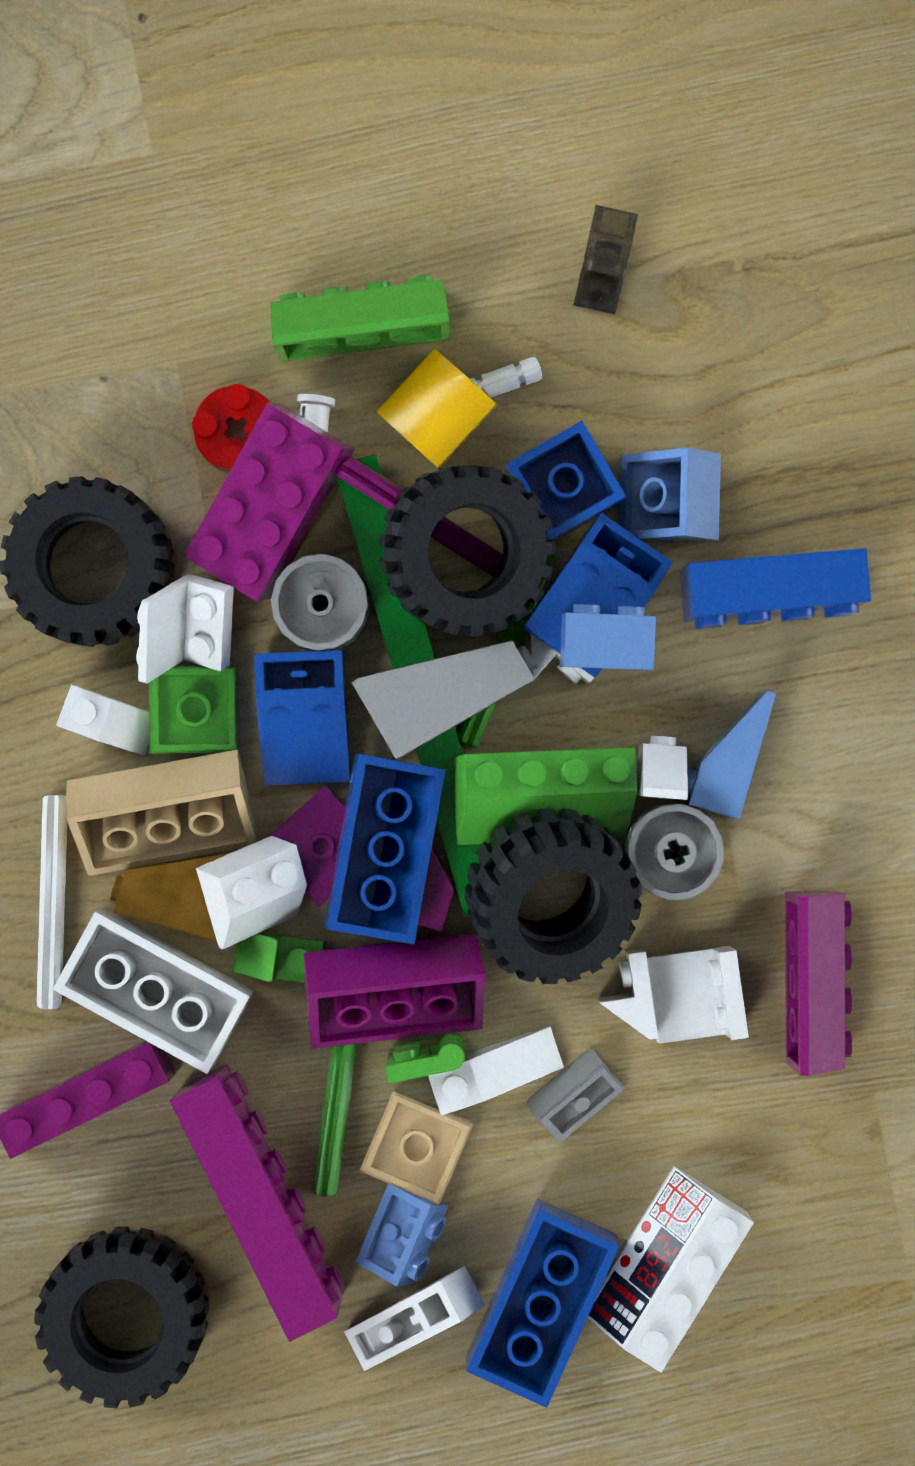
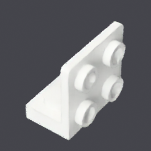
M188 573L142 600L137 614V620L140 624L139 647L136 654V661L139 665L138 680L148 684L183 660L217 671H222L230 666L234 586Z
M723 946L647 957L659 1037L656 1039L658 1043L727 1035L731 1040L749 1038L737 951L734 948Z

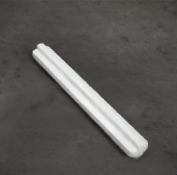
M47 795L43 798L37 1007L41 1009H57L62 1005V994L54 991L53 987L63 971L67 850L66 796Z

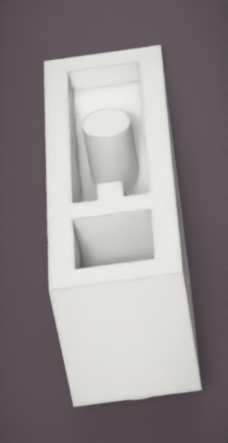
M547 1026L466 1053L464 1063L459 1069L429 1075L428 1078L442 1116L489 1100L562 1069L564 1066L551 1027Z
M463 1266L344 1331L363 1370L366 1371L463 1321L485 1306V1303L466 1267Z

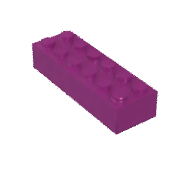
M226 1064L182 1086L172 1097L170 1103L288 1341L291 1342L338 1318L340 1304L343 1301L341 1291L345 1289V1285L336 1266L328 1267L321 1253L326 1250V1247L318 1229L315 1226L309 1229L302 1213L306 1212L305 1203L298 1189L295 1187L290 1190L283 1176L287 1172V1168L281 1154L277 1149L271 1151L263 1136L268 1133L261 1114L258 1110L251 1112L244 1098L249 1092L241 1074L238 1071L232 1073L229 1065Z

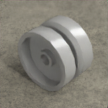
M325 554L303 556L288 565L276 580L271 597L273 618L283 635L300 648L308 651L342 650L354 643L366 628L370 613L368 591L357 571L342 559ZM322 596H325L329 602L327 609L321 612L316 611L312 605L314 598L317 597L321 600Z
M657 804L641 812L628 827L623 843V850L637 870L636 876L640 880L641 886L652 895L671 901L691 899L706 891L719 876L724 860L723 838L714 821L699 809L683 804ZM669 842H674L679 847L678 855L672 859L666 857L663 852L666 849H670L667 844Z

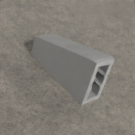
M508 641L361 677L351 683L394 757L399 759L532 682L534 677L531 671L536 669L537 666L524 645L517 649L513 641Z

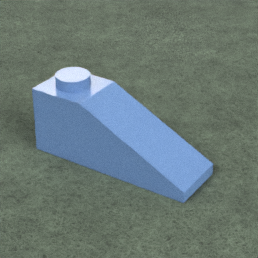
M769 691L760 693L696 762L695 769H687L688 797L684 804L740 819L776 693Z

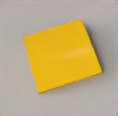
M434 348L378 409L377 413L438 469L494 410L497 404Z

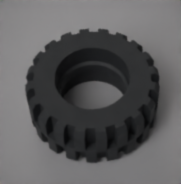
M451 465L438 468L435 472L425 473L416 478L414 485L410 488L405 487L397 495L398 503L394 509H388L384 521L388 522L385 534L380 533L379 546L383 547L384 558L379 559L381 571L386 573L389 579L386 585L392 596L397 597L402 603L401 607L410 615L421 620L422 623L454 635L482 636L483 632L486 631L496 633L506 629L507 622L510 620L520 621L528 614L526 606L530 602L538 603L543 596L544 591L539 587L543 579H551L554 568L547 566L548 554H555V541L548 540L547 530L553 527L549 516L541 514L538 509L542 504L535 493L527 492L524 489L525 483L515 476H507L502 473V470L492 467ZM460 508L478 509L491 516L501 532L503 541V556L496 574L486 585L469 592L455 591L442 584L433 574L428 556L429 541L435 526L447 513Z
M83 476L69 477L68 483L61 484L58 481H54L45 485L46 492L40 496L32 493L24 500L27 508L22 514L14 512L8 523L14 525L10 536L3 535L0 547L6 550V559L0 560V574L7 577L8 584L4 588L8 598L14 600L18 605L16 611L24 620L30 621L35 625V629L45 635L80 646L94 647V645L98 644L107 646L119 643V639L125 636L133 637L139 633L140 624L137 620V614L142 600L168 586L170 577H174L175 564L171 562V553L174 551L171 539L167 537L164 531L166 527L159 516L132 491L122 485L118 486L109 480L95 477L94 480H87ZM85 522L100 523L112 528L123 540L128 553L127 570L120 586L109 597L95 603H79L65 597L54 585L50 572L51 555L57 541L69 529Z
M552 808L538 809L537 816L529 818L527 813L515 817L516 823L507 829L504 825H501L492 833L495 839L490 844L483 842L476 852L479 862H472L467 873L470 884H467L465 887V901L469 907L467 912L490 957L495 958L498 966L507 973L515 972L518 979L534 982L536 977H538L542 984H558V979L565 978L568 983L581 979L580 974L590 970L593 974L602 969L601 963L608 957L613 960L622 951L620 947L623 940H630L636 929L632 920L639 919L642 907L638 900L642 894L641 882L636 876L637 870L620 844L607 828L601 826L598 820L589 815H582L580 817L576 810L566 808L561 809L559 815L555 814ZM561 871H577L587 874L583 893L577 902L563 914L540 921L528 920L518 916L519 907L525 894L542 878Z
M129 1226L115 1227L110 1234H106L102 1230L92 1234L86 1242H79L59 1262L43 1285L39 1294L41 1303L35 1309L34 1323L40 1325V1330L35 1335L37 1348L39 1350H47L48 1354L43 1363L49 1373L57 1369L62 1375L58 1382L59 1385L67 1392L72 1386L82 1391L80 1400L91 1404L95 1397L104 1399L103 1405L106 1408H118L121 1400H127L130 1408L144 1404L147 1396L151 1395L156 1400L166 1394L172 1383L178 1384L186 1375L190 1364L194 1362L208 1325L206 1316L209 1311V1296L203 1295L206 1283L202 1273H194L191 1268L194 1263L192 1257L187 1251L182 1255L178 1254L173 1249L176 1242L167 1236L161 1242L152 1238L153 1230L142 1227L138 1233H130ZM121 1279L134 1282L145 1288L154 1297L162 1313L163 1327L158 1339L145 1349L131 1352L112 1349L99 1341L88 1327L84 1315L85 1299L94 1286L103 1281Z

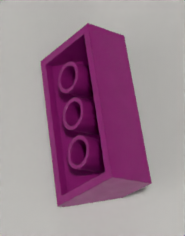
M785 891L786 1063L800 1076H811L845 1069V1057H851L852 1055L851 1032L845 1031V1014H850L852 1010L851 989L845 988V970H851L852 965L850 944H845V927L851 926L852 911L850 901H845L844 893L838 891Z
M477 934L415 940V944L398 942L303 953L311 1049L483 1029L485 971Z

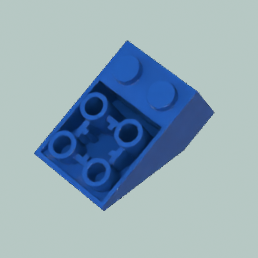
M601 512L583 535L523 629L560 653L562 614L566 612L573 613L574 604L600 605V614L616 615L618 613V606L645 607L673 562ZM581 668L594 678L602 670L599 668Z
M343 650L254 654L256 705L264 785L350 782L345 652Z

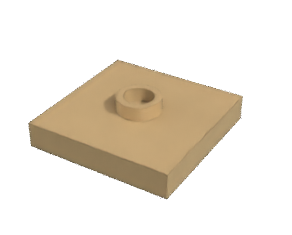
M393 1089L360 1167V1172L440 1205L472 1129L473 1122L453 1113L441 1116L438 1107Z

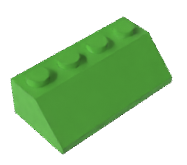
M431 275L415 276L408 279V284L391 286L389 281L371 282L365 285V290L348 292L347 287H331L324 289L321 296L305 297V293L301 292L287 293L279 297L280 301L270 302L272 341L280 362L450 340V321L443 279L434 280Z
M635 747L464 754L452 758L457 845L483 844V842L490 844L495 839L492 833L501 825H504L507 829L516 823L515 817L527 813L529 818L537 816L538 809L552 808L555 814L558 815L563 808L576 810L580 817L582 815H589L598 820L601 826L607 828L614 837H626L637 795Z

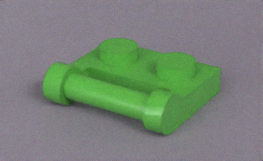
M454 1032L444 1034L438 1044L421 1047L419 1041H411L394 1046L395 1051L388 1054L385 1064L388 1084L459 1069L465 1060L463 1038Z

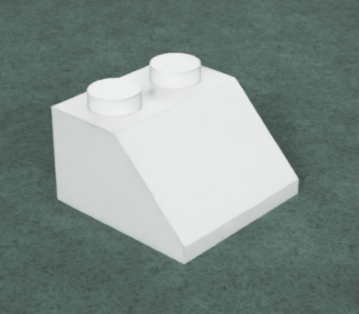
M269 836L196 868L218 947L222 950L297 916L307 887L297 846L274 836Z

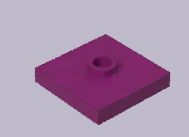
M326 785L270 835L297 846L307 883L305 893L318 907L329 899L345 813V806Z

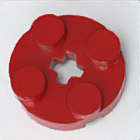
M232 384L229 387H222L210 393L200 403L192 420L194 440L203 457L214 467L230 471L266 404L270 403L269 400L260 392L241 384ZM232 419L237 422L243 419L248 423L243 428L247 435L241 440L237 436L228 439L225 435L229 430L227 423Z

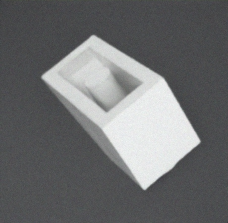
M71 684L56 726L143 756L147 755L150 747L149 711Z
M650 736V744H639L637 795L687 800V747L676 746L675 737Z

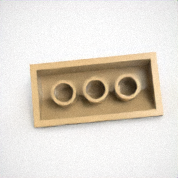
M238 750L67 781L66 819L88 876L240 849L257 842L247 781Z

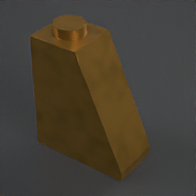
M230 853L125 870L124 877L118 875L112 888L110 899L116 902L114 913L215 941L216 936L196 868Z

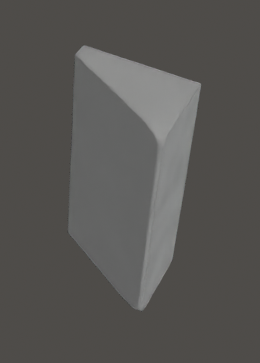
M588 1049L529 1098L527 1105L536 1119L560 1144L626 1088L593 1049Z

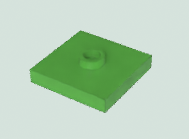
M175 666L149 682L150 754L221 753L238 750L236 666H228L222 671L204 666Z

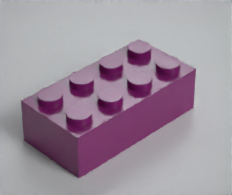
M267 403L184 557L227 584L234 586L235 589L256 602L271 599L276 580L294 560L339 479L337 476L339 467L346 457L352 456L355 448L286 406Z

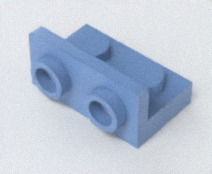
M388 1183L355 1263L397 1287L416 1284L428 1269L430 1262L428 1254L433 1242L441 1236L445 1229L446 1218L444 1216L448 1205L440 1202V1205Z

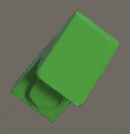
M260 932L237 943L233 973L267 982L279 979L305 983L303 953L323 950L325 940Z

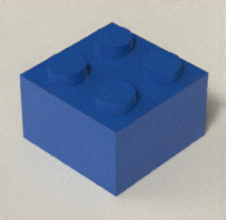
M583 421L578 422L512 460L505 467L507 476H515L525 483L524 489L527 492L535 493L542 504L538 509L541 514L549 516L553 527L547 530L548 540H559L597 518L601 512L604 514L618 506L626 497Z

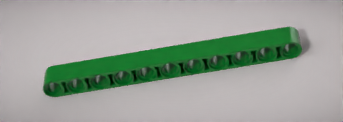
M376 454L356 459L382 476ZM339 478V486L392 668L398 669L434 660L435 657L425 624L401 607L402 603L400 600L392 596L386 585L389 582L387 574L381 571L379 559L384 558L383 547L379 546L380 533L385 534L388 522L384 521L388 509ZM454 726L416 748L420 765L446 770L437 823L464 916L467 917L469 916L467 912L469 907L465 901V887L467 884H470L467 873L472 862H479L476 852L482 844L457 845L452 758L463 755Z

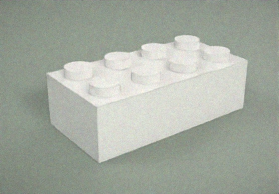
M105 908L94 912L53 987L54 991L206 1074L215 1065L255 991Z

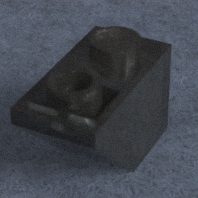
M595 205L574 306L615 314L633 243L638 214Z

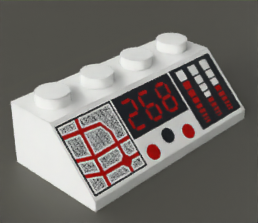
M673 1166L609 1269L588 1318L624 1350L662 1373L754 1224L752 1218L743 1208Z

